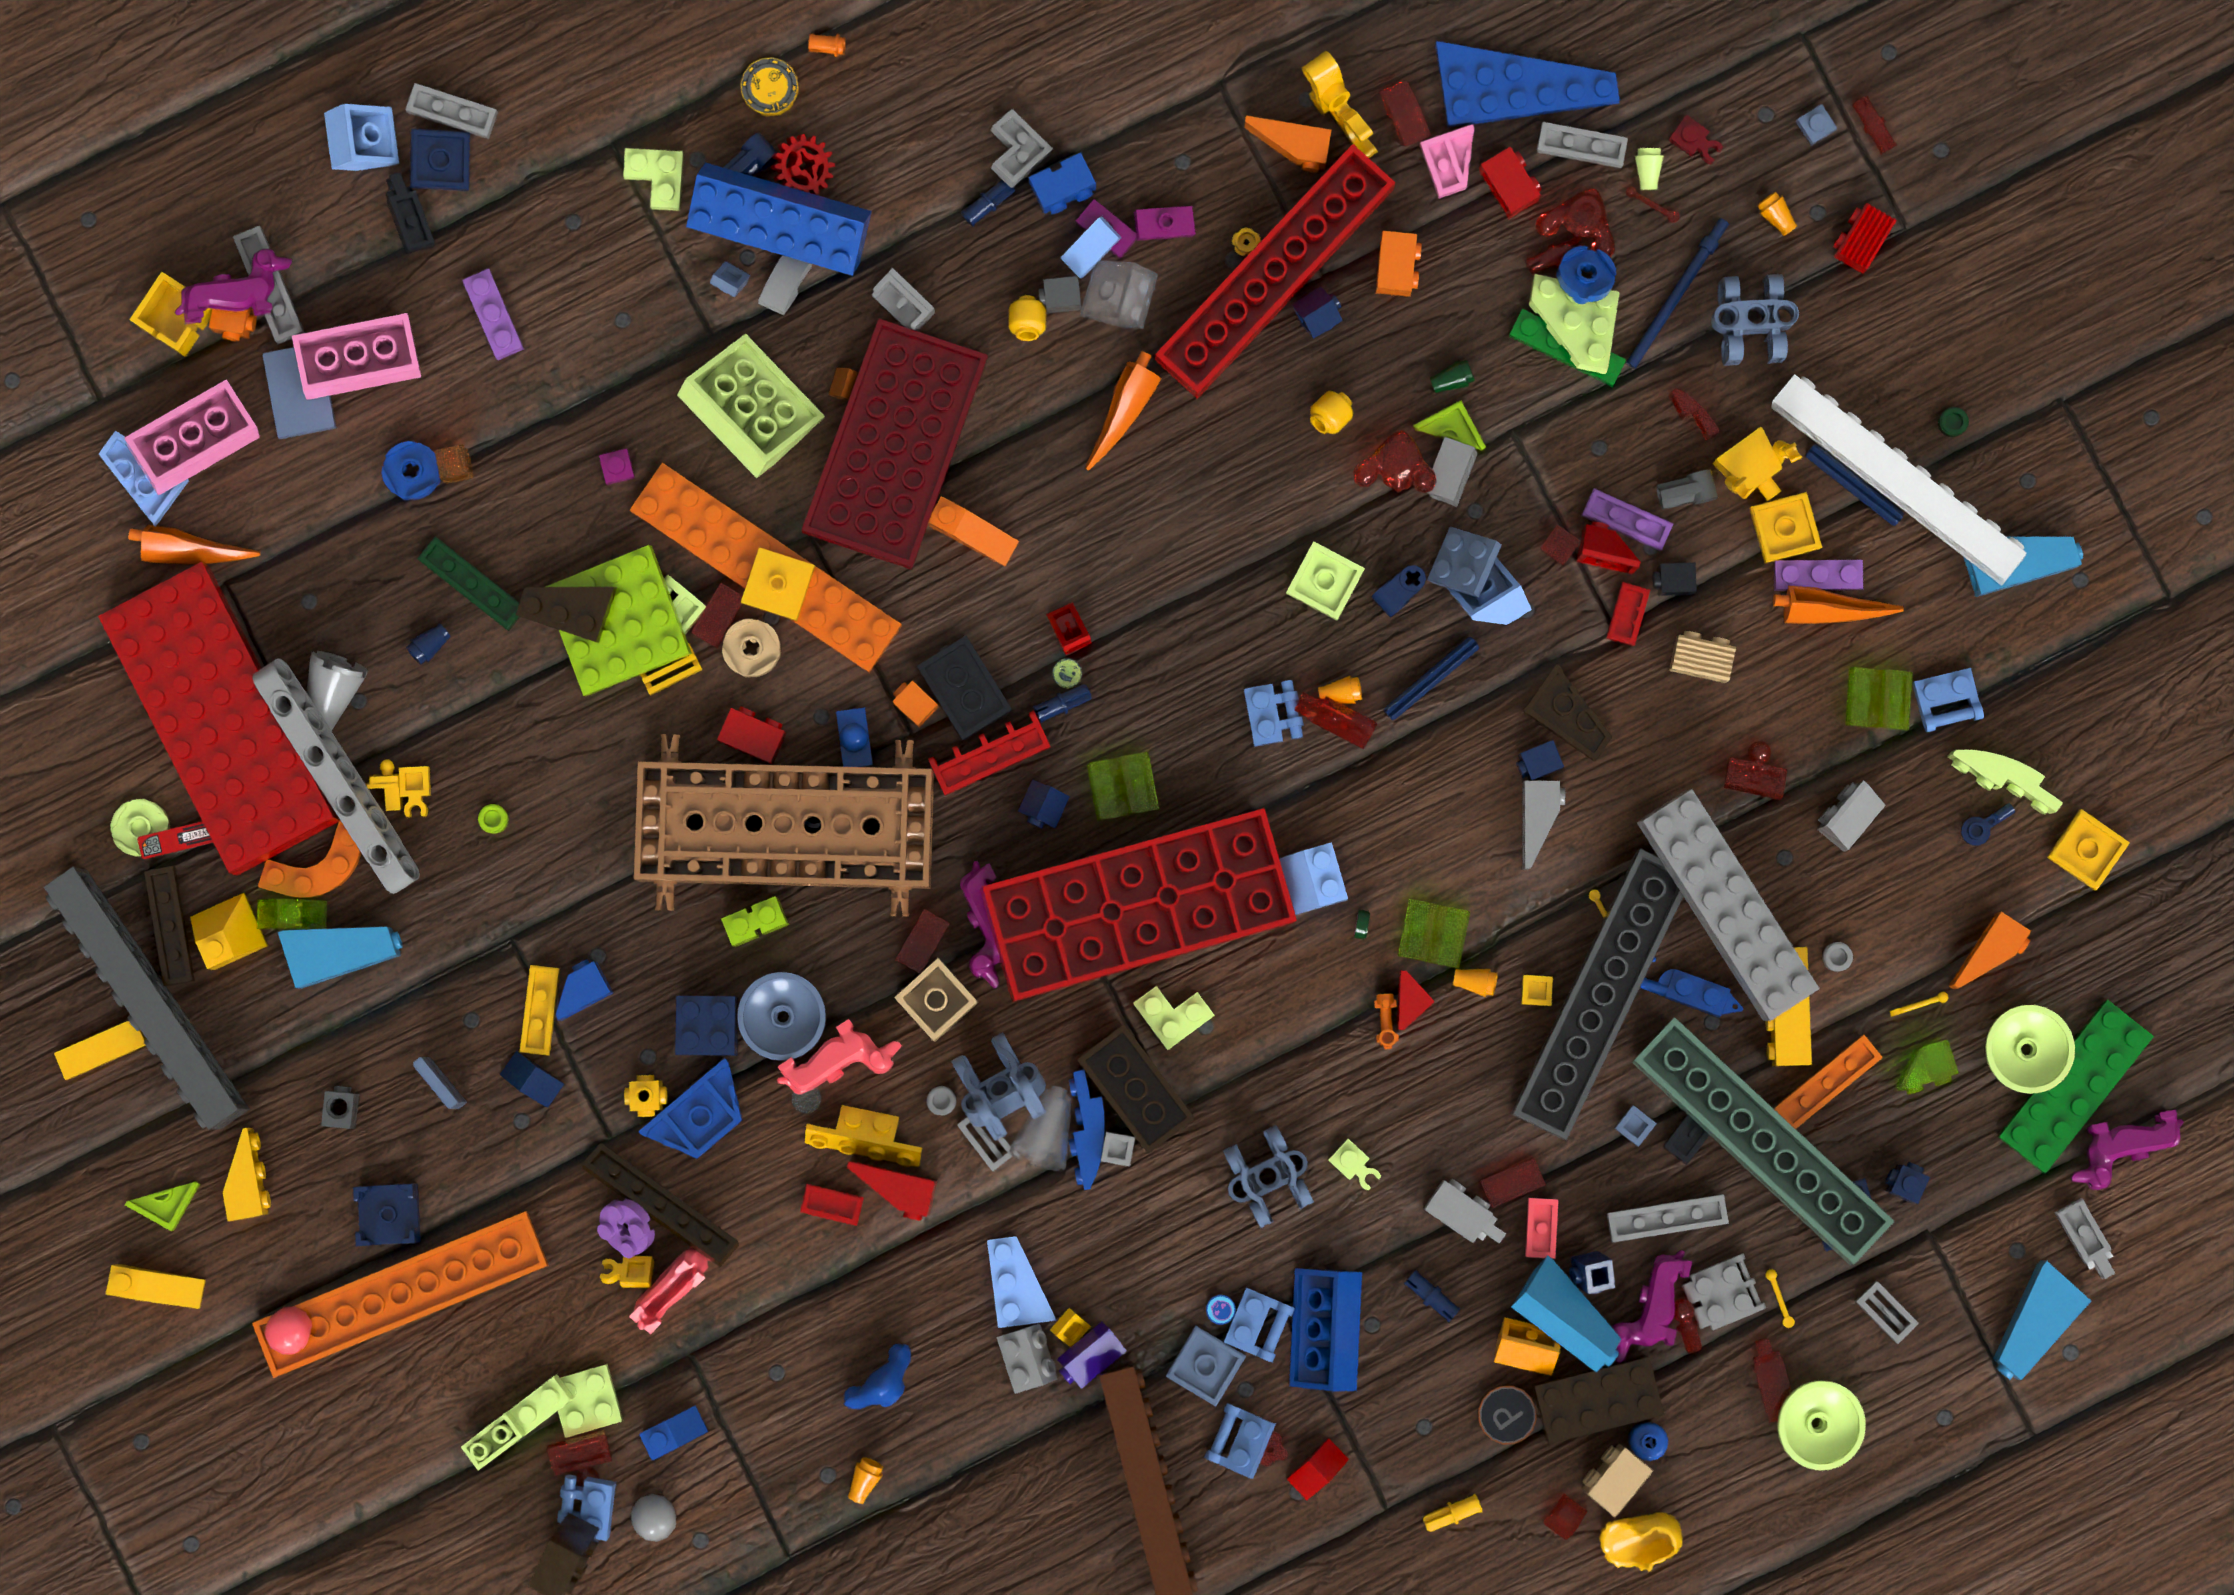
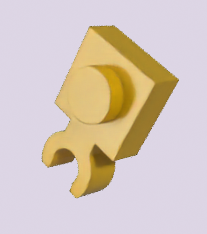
M430 767L399 768L400 797H408L409 800L404 807L405 816L411 818L412 808L419 806L421 808V816L427 817L428 807L423 802V796H431Z
M623 1256L622 1263H617L613 1259L602 1261L604 1269H612V1272L609 1274H600L602 1283L613 1284L620 1280L622 1288H651L654 1268L652 1256H633L632 1258H625Z

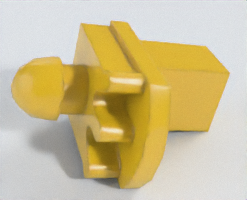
M389 759L383 760L380 764L382 774L370 776L369 782L365 784L368 789L384 788L386 811L403 809V798L400 797L399 773L393 774L394 764Z

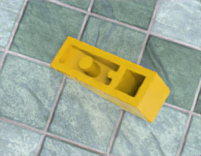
M116 1264L111 1265L106 1295L200 1309L206 1280Z

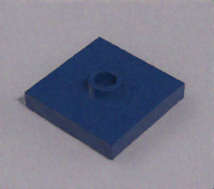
M411 129L410 188L468 191L470 132Z

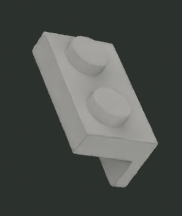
M1039 1323L997 1337L1015 1394L1057 1380L1056 1366L1048 1350L1046 1335Z

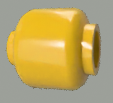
M1030 295L1021 296L1019 300L1010 304L1008 324L1010 332L1016 335V338L1019 340L1032 341L1037 339L1046 329L1045 305Z
M1334 391L1324 393L1310 409V421L1315 429L1322 434L1338 433L1353 417L1350 398L1342 392L1339 394Z

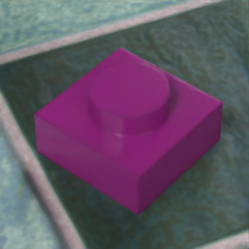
M627 448L599 455L607 485L635 478Z

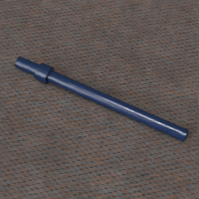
M1719 218L1709 235L1703 237L1698 245L1700 249L1628 358L1626 362L1628 366L1636 369L1708 256L1714 254L1719 246V239L1729 225L1726 220Z

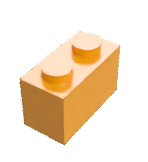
M1504 1317L1496 1343L1494 1362L1552 1376L1560 1353V1344L1534 1324Z

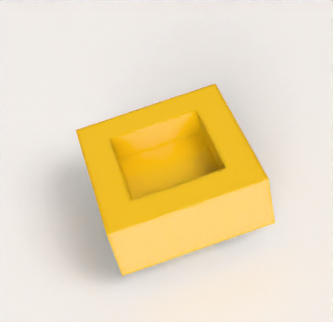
M1523 975L1521 1005L1551 1006L1553 977Z
M1068 1308L1050 1331L1069 1347H1072L1091 1326L1072 1309Z

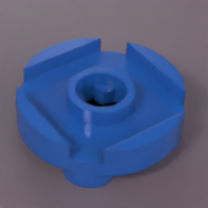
M1588 246L1572 248L1564 255L1556 272L1561 288L1578 304L1596 302L1605 298L1614 285L1616 276L1615 264L1605 252L1599 249L1595 252L1588 250ZM1581 270H1584L1586 273L1591 271L1593 273L1591 279L1583 277Z
M406 441L395 445L388 451L382 466V478L387 488L395 495L404 500H418L431 494L441 482V464L437 455L429 447L421 443ZM410 463L414 467L419 466V470L416 472L417 476L414 478L411 476L405 477L404 472L407 471L406 465Z

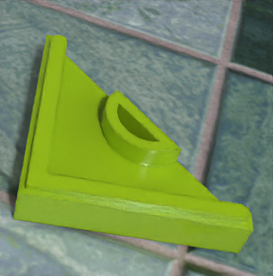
M1461 400L1413 425L1416 431L1442 439L1446 437L1473 446L1481 451L1486 449Z
M195 1181L126 1201L125 1206L164 1228L174 1231L201 1183Z

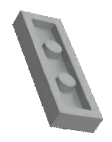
M414 83L406 107L407 113L487 139L490 138L498 114L497 109Z
M1542 122L1537 152L1622 168L1628 138Z

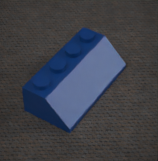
M1295 1268L1293 1307L1295 1310L1292 1318L1290 1387L1326 1391H1357L1362 1272Z

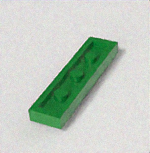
M1524 309L1521 310L1509 337L1611 387L1614 386L1626 359L1611 352L1606 374L1578 369L1570 360L1571 356L1564 346L1559 345L1548 331L1545 321Z

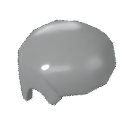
M650 1494L641 1497L635 1503L631 1512V1522L636 1533L643 1539L658 1542L668 1538L675 1529L676 1513L672 1503L664 1496Z

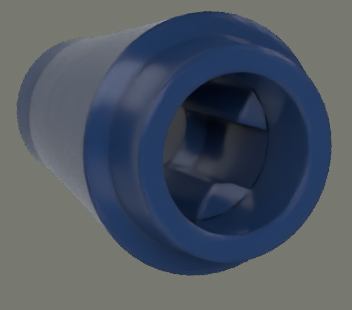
M438 624L436 627L411 639V643L406 646V649L420 665L425 661L429 663L451 636L441 624Z

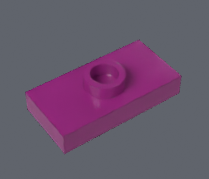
M1094 199L1076 220V224L1086 231L1099 217H1103L1122 237L1109 250L1121 259L1137 240V234Z
M1192 206L1140 209L1134 212L1137 240L1193 237L1195 235Z

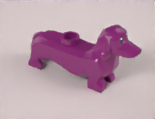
M261 249L252 257L251 274L248 277L231 279L229 274L214 276L211 282L197 283L185 287L181 292V305L175 310V314L181 315L184 313L185 324L201 323V318L204 317L203 311L208 308L239 312L252 307L254 316L268 315L273 309L272 303L267 301L274 291L273 272L288 269L292 264V259L277 257L271 249Z
M974 861L972 871L960 880V887L971 910L967 912L968 919L973 928L979 926L984 936L985 944L980 951L971 957L969 968L974 977L977 979L984 978L993 989H996L1000 980L995 970V965L1000 962L980 891L982 886L988 885L986 881L990 884L995 881L996 876L990 863L980 868L979 862Z
M2171 1110L2155 1115V1122L2160 1124L2152 1127L2122 1125L2109 1131L2107 1122L2091 1125L2086 1128L2088 1134L2093 1136V1140L2087 1148L2090 1166L2087 1169L2074 1172L2071 1176V1182L2086 1183L2092 1190H2101L2108 1187L2112 1179V1165L2116 1159L2131 1156L2132 1161L2150 1158L2149 1152L2177 1146L2181 1139L2180 1127L2184 1123L2183 1120L2177 1119L2176 1110Z
M1680 1250L1675 1255H1659L1655 1259L1648 1286L1642 1285L1639 1302L1644 1303L1639 1320L1634 1323L1619 1322L1612 1326L1613 1330L1622 1339L1616 1348L1619 1352L1616 1363H1621L1626 1359L1631 1344L1650 1347L1663 1340L1665 1345H1674L1677 1330L1668 1327L1675 1313L1674 1283L1677 1280L1678 1273L1679 1277H1689L1692 1261L1682 1259L1685 1254L1683 1250Z

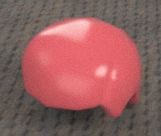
M283 1307L275 1312L267 1322L265 1337L273 1350L282 1355H293L303 1349L308 1343L312 1322L305 1311L297 1307Z

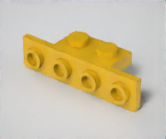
M842 1105L836 1130L811 1124L806 1126L805 1143L818 1149L829 1148L839 1150L847 1155L858 1154L868 1156L872 1160L892 1161L905 1167H919L922 1147L894 1142L899 1124L898 1116Z

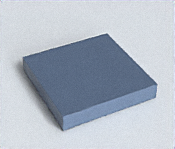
M419 1057L413 1062L414 1068L448 1109H460L467 1103L430 1057Z
M1195 1325L1167 1372L1166 1377L1216 1407L1246 1355Z

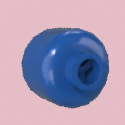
M1643 1421L1632 1427L1628 1435V1444L1634 1455L1642 1460L1652 1461L1664 1455L1668 1447V1437L1661 1426L1654 1422Z

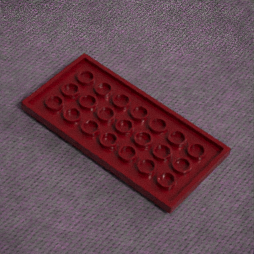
M878 318L804 521L802 533L913 570L932 512L986 366L988 355Z

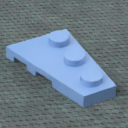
M115 431L99 452V455L156 527L189 482V479L158 496L128 449L124 439L125 436Z
M1017 1236L987 1240L998 1328L1057 1321Z

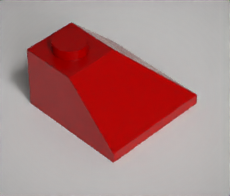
M1593 521L1591 525L1586 524L1583 528L1576 562L1633 575L1640 566V560L1616 531L1608 529L1609 525Z

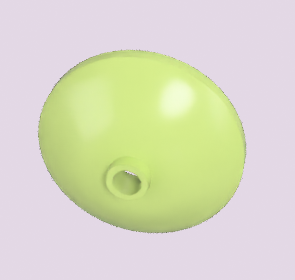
M2024 1005L2014 1007L1996 1019L1987 1035L1985 1053L1992 1073L2003 1085L2021 1093H2040L2057 1086L2067 1076L2074 1061L2075 1044L2068 1025L2059 1015L2045 1007ZM2024 1044L2030 1046L2031 1050L2028 1055H2024L2021 1051Z
M1812 1381L1796 1388L1784 1401L1778 1416V1435L1784 1450L1794 1461L1814 1470L1834 1469L1848 1462L1859 1450L1865 1435V1415L1858 1399L1847 1388L1830 1381ZM1818 1417L1820 1423L1817 1427L1813 1428L1812 1420Z

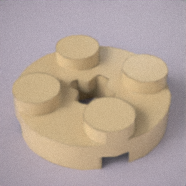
M743 619L733 624L727 630L723 641L722 654L725 662L734 672L748 678L760 677L775 667L781 656V643L777 633L769 624L760 620ZM747 641H751L753 644L759 643L760 647L756 649L758 652L756 655L744 653L743 650L747 648L745 644Z

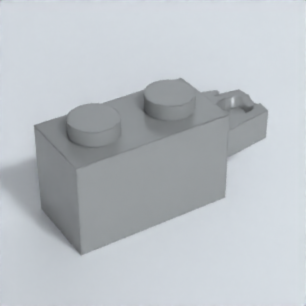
M1451 1179L1448 1183L1442 1180L1423 1209L1472 1243L1477 1238L1483 1241L1487 1235L1500 1244L1506 1233L1494 1225L1497 1218L1488 1210L1491 1205L1477 1195L1474 1199L1465 1195L1464 1191L1466 1188L1457 1181Z

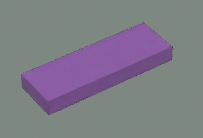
M1596 489L1592 490L1581 515L1591 521L1608 524L1609 529L1659 551H1662L1673 526V523Z

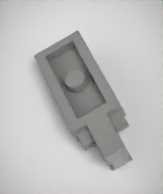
M2079 1198L2054 1212L2088 1269L2090 1270L2095 1267L2101 1279H2106L2115 1274L2108 1259L2113 1257L2110 1252L2112 1249L2084 1200Z

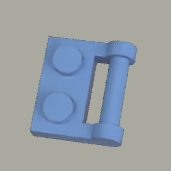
M1971 668L1912 682L1926 732L1935 731L1936 727L1972 718L1974 721L1984 718L1983 708L1978 698ZM1968 700V708L1935 716L1931 713L1930 708Z
M1246 1287L1224 1343L1273 1363L1276 1356L1274 1354L1275 1348L1289 1316L1293 1315L1295 1308ZM1271 1307L1278 1310L1262 1349L1255 1346V1343Z
M1226 1403L1224 1408L1226 1414L1211 1450L1207 1449L1204 1458L1253 1479L1276 1424L1235 1405ZM1238 1417L1243 1421L1229 1455L1225 1457L1221 1454Z

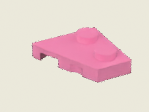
M1473 124L1420 142V147L1438 198L1467 188L1474 134Z

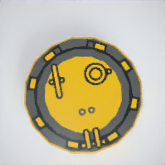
M763 58L752 63L744 72L741 81L742 96L748 107L764 116L780 115L788 111L793 105L799 92L798 79L793 69L784 61L775 58Z

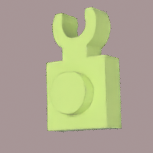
M1349 1139L1328 1159L1349 1180L1356 1174L1359 1177L1360 1185L1366 1190L1371 1188L1365 1182L1366 1175L1373 1174L1376 1178H1381L1380 1173L1376 1169L1367 1168L1364 1165L1370 1158Z

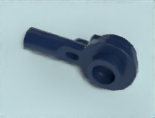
M2008 803L1985 819L1980 817L1967 819L1961 827L1963 840L1972 846L1984 844L1989 839L1990 829L2014 814L2015 809Z

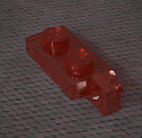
M1303 692L1294 709L1310 722L1362 749L1366 747L1377 726L1375 721L1327 696L1325 699L1318 697L1316 699Z
M1764 1338L1755 1341L1759 1356L1753 1357V1369L1766 1415L1771 1423L1778 1421L1780 1409L1786 1398L1792 1393L1780 1352H1773L1769 1339Z

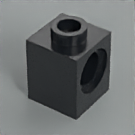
M1696 562L1660 564L1657 567V571H1653L1652 576L1653 589H1658V596L1694 595L1697 592Z

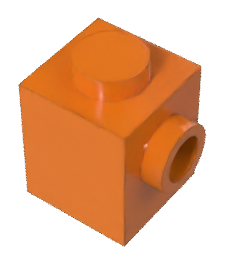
M251 307L239 312L212 309L209 328L215 333L222 334V338L227 340L239 341L240 337L249 339L250 331L253 332L255 330L257 316H254V311Z

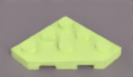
M1535 274L1532 281L1529 306L1535 314L1539 313L1547 324L1546 328L1557 343L1563 345L1570 354V360L1576 368L1606 374L1609 366L1620 292L1611 290L1605 298L1599 301L1578 304L1564 292L1558 279Z

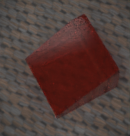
M1563 1494L1543 1523L1567 1540L1575 1533L1588 1511Z

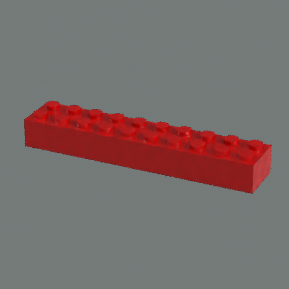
M1352 144L1155 354V361L1198 399L1394 190L1396 182Z

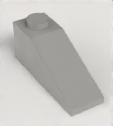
M1524 781L1522 783V870L1531 869L1560 811V805H1565V788H1560V781Z

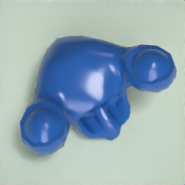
M894 1344L888 1352V1363L875 1370L862 1387L852 1386L845 1391L844 1405L850 1409H863L870 1405L888 1407L894 1404L901 1397L905 1389L903 1376L911 1362V1349L907 1344Z

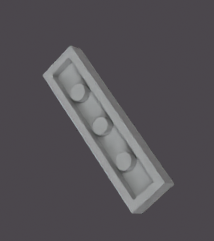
M260 226L233 236L248 275L251 274L253 255L261 249H270L263 229ZM280 271L273 272L274 291L267 299L268 302L272 303L273 309L265 317L276 343L280 344L292 339L293 335L305 332Z
M1724 1194L1607 1213L1611 1242L1729 1224Z

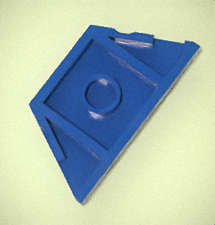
M724 1058L638 1132L645 1137L679 1150L696 1159L702 1156L743 1121L729 1061Z

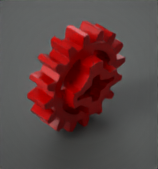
M805 134L797 135V141L793 136L786 138L787 144L781 143L778 145L781 153L772 155L775 160H778L777 164L771 166V169L778 170V175L773 178L774 181L782 180V185L818 195V188L826 189L828 187L824 180L832 179L834 176L828 172V168L835 166V163L828 162L827 160L832 155V152L824 153L825 143L821 142L816 145L815 136L809 137L807 141ZM805 148L811 150L815 155L807 153ZM787 157H789V162L786 167ZM805 162L807 167L801 171L799 165ZM791 178L798 179L804 185L797 184Z

